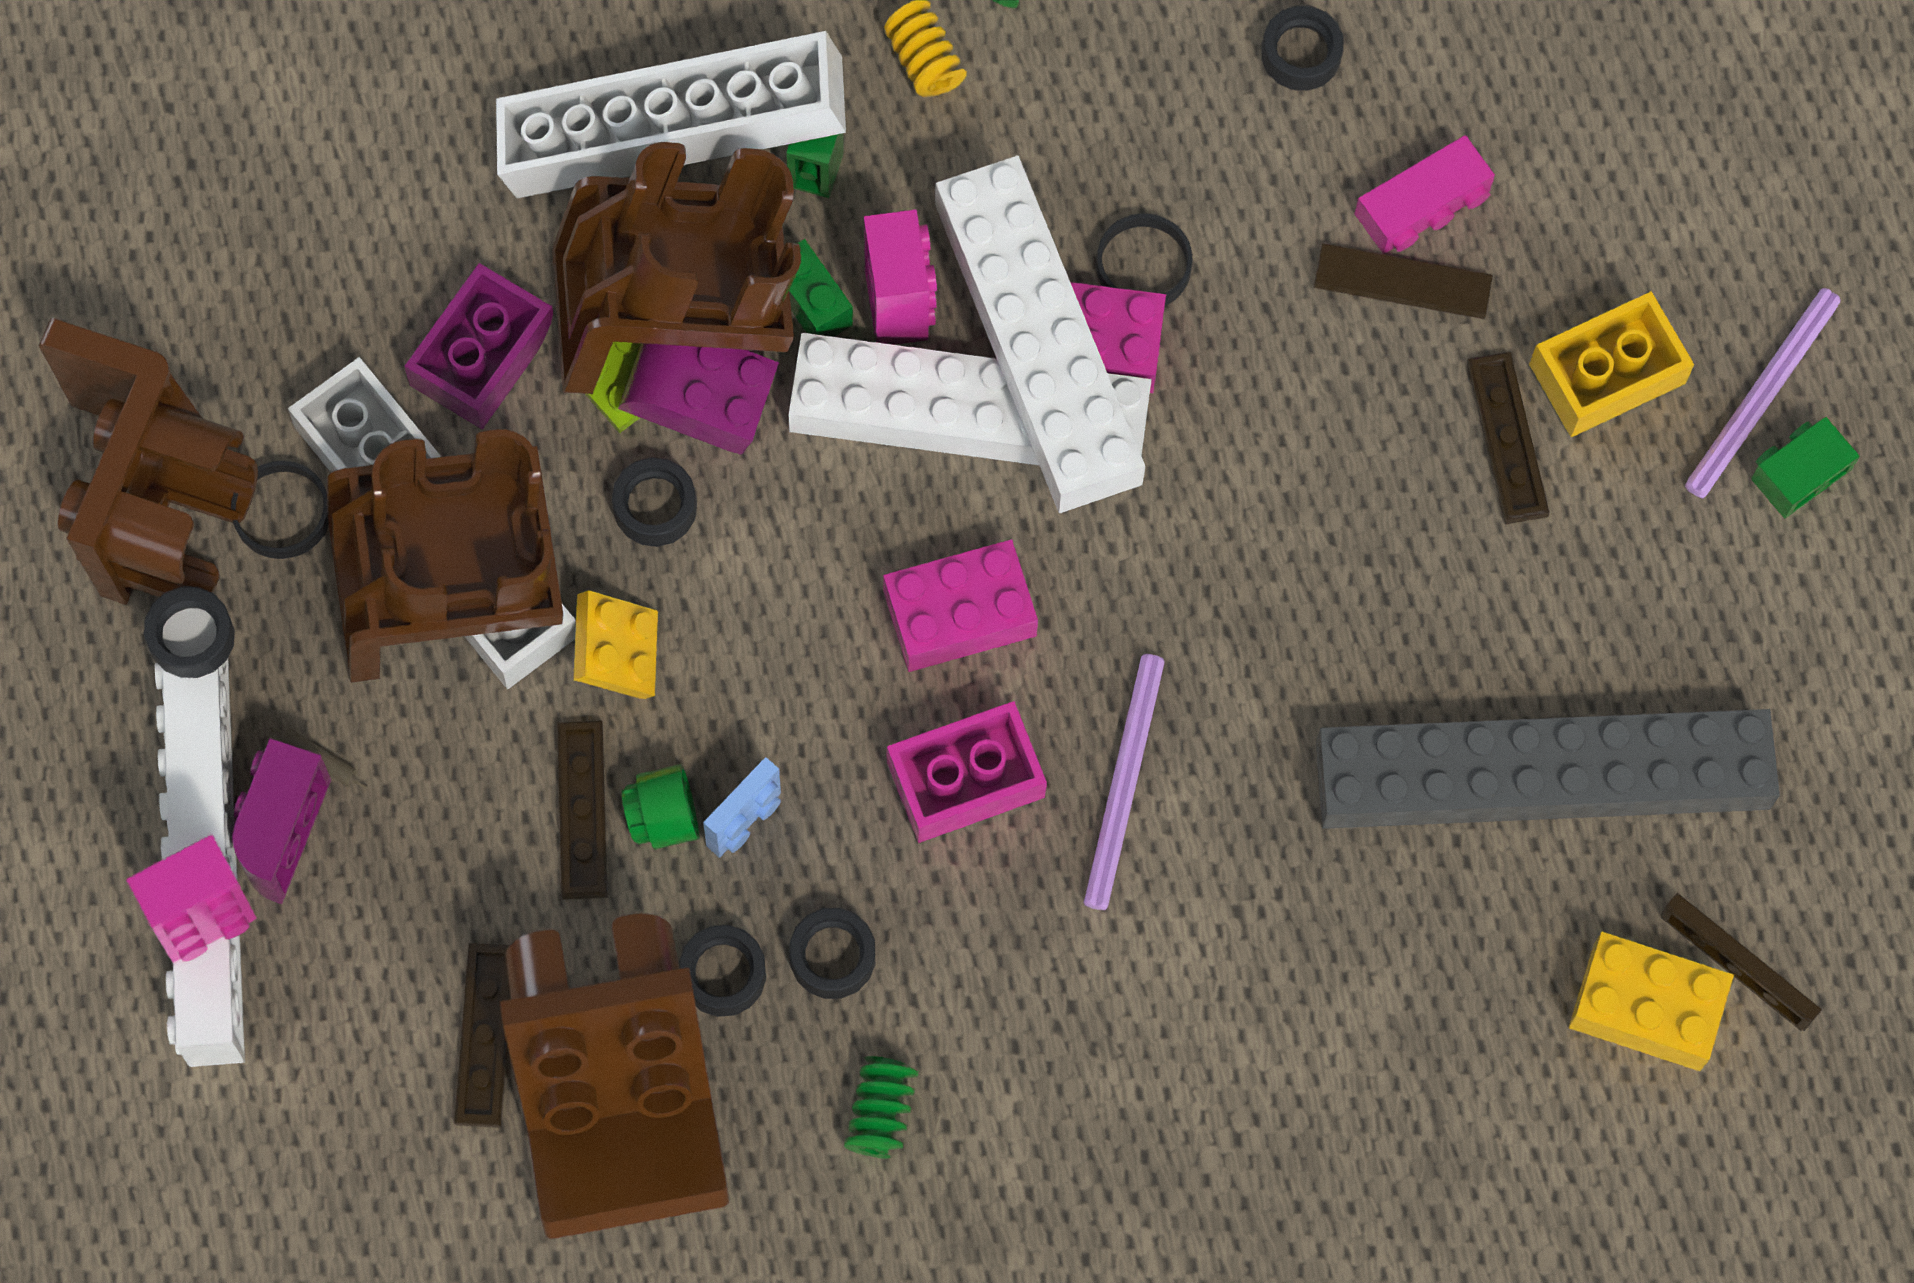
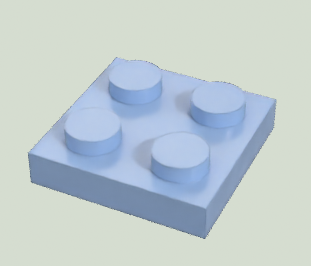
M765 757L703 822L706 846L719 858L727 850H730L732 853L736 852L750 836V832L747 830L758 817L766 820L781 803V800L778 798L781 794L779 768Z

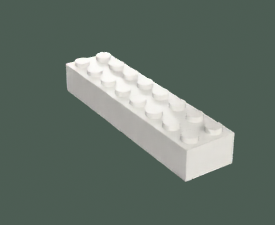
M822 31L497 98V175L516 198L571 188L579 180L589 176L619 178L631 176L641 151L659 142L683 144L686 149V161L684 163L686 165L731 156L736 150L741 148L766 149L846 133L842 56L827 32Z
M1019 156L937 182L935 186V206L1058 513L1060 514L1141 486L1145 472L1144 461Z
M801 333L789 409L790 432L1039 465L996 358ZM1108 373L1139 452L1142 455L1151 379Z
M360 357L288 408L294 428L331 473L344 468L373 465L376 457L385 447L402 440L422 439L425 441L426 459L441 457ZM562 604L564 616L563 623L560 625L464 637L508 690L575 640L576 620Z

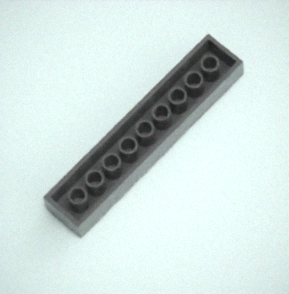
M1770 709L1320 728L1316 740L1322 829L1770 810L1780 796Z

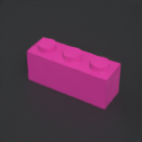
M1464 135L1359 197L1355 216L1383 254L1394 248L1400 252L1413 245L1419 238L1418 234L1431 227L1433 230H1438L1447 225L1454 218V212L1464 206L1474 209L1485 202L1490 196L1489 192L1495 174L1468 137Z

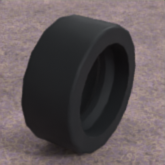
M1296 5L1281 10L1270 20L1263 36L1262 62L1267 74L1279 85L1291 90L1310 91L1324 86L1335 76L1341 64L1344 51L1343 33L1335 19L1326 11L1316 7ZM1293 28H1308L1318 32L1327 44V56L1324 62L1311 68H1298L1288 64L1279 56L1277 51L1281 35Z
M650 457L635 461L621 472L614 483L612 505L617 525L628 538L641 545L659 547L674 543L688 532L695 521L697 498L693 481L682 466L669 459ZM653 478L672 483L679 491L681 498L680 509L676 516L670 521L658 525L643 524L637 521L630 513L628 505L629 496L634 487L642 481Z
M179 587L165 592L152 603L145 617L144 637L153 659L166 672L180 678H199L215 672L227 661L234 647L235 629L225 604L214 593L200 587ZM187 608H199L206 611L216 624V638L213 644L204 652L192 657H180L173 654L165 646L162 638L163 627L166 621L175 613Z
M822 908L808 914L795 927L790 940V967L797 982L809 993L824 999H842L858 992L870 980L876 964L875 939L868 924L856 913L842 908ZM826 928H839L849 932L856 939L859 946L860 958L856 967L849 975L840 979H826L818 976L810 969L806 960V947L809 940L817 932Z
M730 925L710 926L696 933L684 946L679 960V969L689 967L696 1007L701 1012L717 1017L734 1016L749 1009L761 996L766 982L765 957L757 940L745 930ZM728 945L735 947L745 955L749 962L750 975L747 983L739 992L731 996L718 997L711 995L701 988L696 979L695 968L698 959L706 950L714 946Z

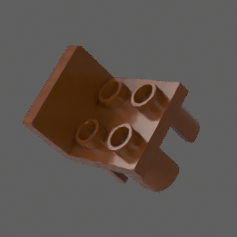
M659 142L641 151L630 178L589 176L575 184L553 244V267L564 393L593 394L613 342L788 352L794 338L789 289L800 267L801 253L799 243L787 242L784 246L782 225L793 202L794 187L791 172L780 158L765 150L741 148L733 153L720 185L677 182L686 161L685 146L680 143Z
M50 318L38 346L70 405L99 416L95 426L93 446L95 450L103 452L91 483L76 479L69 486L61 503L58 528L60 531L68 533L66 539L75 552L76 559L82 564L101 597L127 605L133 589L156 597H160L165 592L179 587H200L214 593L220 579L217 567L210 562L184 554L187 542L194 528L191 516L185 512L170 508L169 505L173 503L233 523L232 520L243 521L255 493L258 467L255 460L251 457L227 449L229 446L238 448L244 439L243 433L239 430L203 419L171 375L169 365L160 353ZM234 492L238 493L236 511L231 510Z
M504 429L482 431L475 435L474 453L426 459L424 440H402L385 447L378 454L373 465L339 469L327 476L328 527L351 683L380 679V651L382 646L560 625L563 623L564 614L537 446H532L524 436Z
M638 913L620 916L613 921L612 931L621 980L569 989L561 937L553 929L526 934L515 940L506 951L505 959L511 1000L500 1001L503 1027L528 1130L540 1217L544 1234L550 1239L722 1208L729 1203L727 1181L689 967L679 969L672 927L667 920L660 916Z

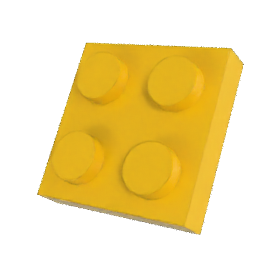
M589 590L577 594L574 680L639 699L655 696L658 611Z

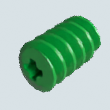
M866 1056L864 1059L870 1064L862 1066L859 1075L866 1082L860 1083L856 1087V1094L863 1100H858L852 1105V1112L860 1118H854L848 1123V1130L856 1136L846 1138L844 1147L857 1154L888 1159L891 1158L888 1155L889 1150L903 1149L904 1145L903 1142L892 1137L893 1132L907 1131V1124L896 1119V1115L911 1112V1107L901 1102L900 1097L914 1095L915 1093L914 1088L904 1083V1078L918 1077L919 1071L895 1059Z

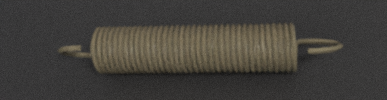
M270 727L273 733H275L273 729L277 730L278 732H281V730L277 729L276 727ZM291 728L284 733L281 739L282 743L321 755L329 776L346 787L350 786L348 781L352 774L356 775V769L345 764V762L336 758V756L334 757V755L325 751V749L323 750V748L304 738ZM353 780L354 783H356V784H358V785H360V786H362V787H364V788H368L367 785H363V784H361V783H359V782Z

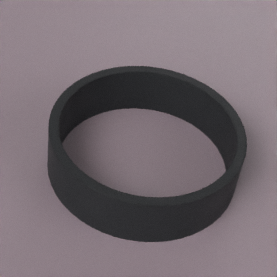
M1134 214L1118 220L1108 228L1099 243L1096 271L1101 286L1117 288L1106 275L1102 263V255L1108 243L1125 230L1135 227H1151L1170 235L1179 244L1186 259V271L1183 278L1173 289L1164 293L1166 294L1165 306L1172 303L1185 290L1191 275L1193 254L1188 238L1176 224L1158 215Z
M274 461L258 466L257 480L277 472H292L311 480L320 489L323 496V512L317 527L307 538L297 544L273 548L254 542L242 531L238 520L232 521L238 535L251 550L265 557L287 559L302 555L311 550L325 535L328 529L327 491L320 478L309 468L291 461ZM235 492L231 501V510L236 511L239 494Z

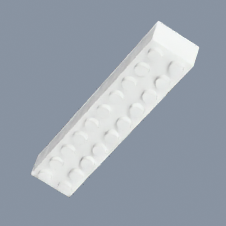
M187 608L175 613L166 621L163 627L162 638L165 646L173 654L180 657H192L204 652L213 644L216 638V624L206 611L199 608ZM228 659L215 672L199 678H180L166 672L155 662L157 689H162L164 705H159L156 708L159 733H164L165 749H158V767L160 776H165L167 793H160L159 805L161 819L167 820L169 837L161 838L162 860L212 834L237 880V857L233 847L235 818L233 816L234 784ZM240 935L232 939H225L223 936L208 944L207 951L201 956L187 962H183L180 959L173 963V971L166 972L168 999H173L175 1016H168L167 1020L169 1043L175 1044L177 1055H182L189 1067L245 1062Z

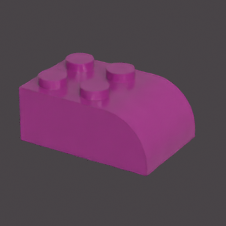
M478 263L404 367L409 386L483 430L541 347L551 325L553 317L552 306Z
M640 343L618 409L721 449L742 455L753 441L779 362L743 349Z
M269 739L265 751L259 750L252 762L250 775L254 778L248 793L241 792L237 799L233 813L234 818H237L233 830V847L254 889L263 897L282 904L331 783V778L321 755Z

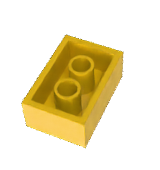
M1652 291L1537 344L1529 363L1570 437H1574L1686 384L1695 365Z
M1601 931L1590 954L1569 1028L1701 1071L1710 1060L1734 975Z

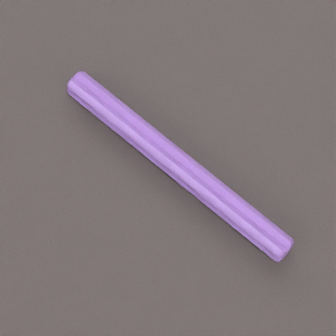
M1827 288L1820 289L1688 478L1685 488L1690 493L1699 498L1706 497L1838 307L1840 297Z
M1143 654L1141 656L1085 894V906L1096 910H1106L1108 908L1165 663L1162 657L1152 654Z

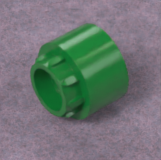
M682 763L638 773L636 775L637 783L626 785L622 790L625 817L630 835L635 843L640 845L651 842L653 849L656 850L700 839L692 791Z

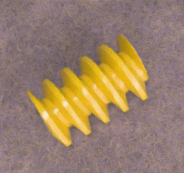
M914 0L902 6L891 15L884 26V32L892 40V48L899 54L901 65L907 68L906 73L908 78L914 82L915 92L923 97L940 95L959 86L965 79L967 71L964 69L954 70L960 64V58L957 55H948L952 51L953 45L950 41H941L946 33L944 28L941 26L933 27L938 22V16L934 12L926 13L931 6L930 1Z

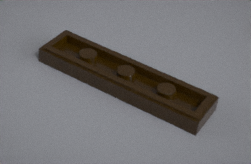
M1322 243L1314 288L1485 319L1493 275Z
M1511 352L1469 358L1467 360V367L1505 524L1546 518L1550 512Z
M603 721L557 722L562 900L608 898Z
M1677 893L1661 913V919L1728 973L1733 974L1734 978L1800 1031H1805L1822 1011L1819 1006L1680 894Z
M469 943L454 1119L455 1126L502 1128L508 1044L503 1027L500 1001L511 1000L505 959L506 951L510 945Z

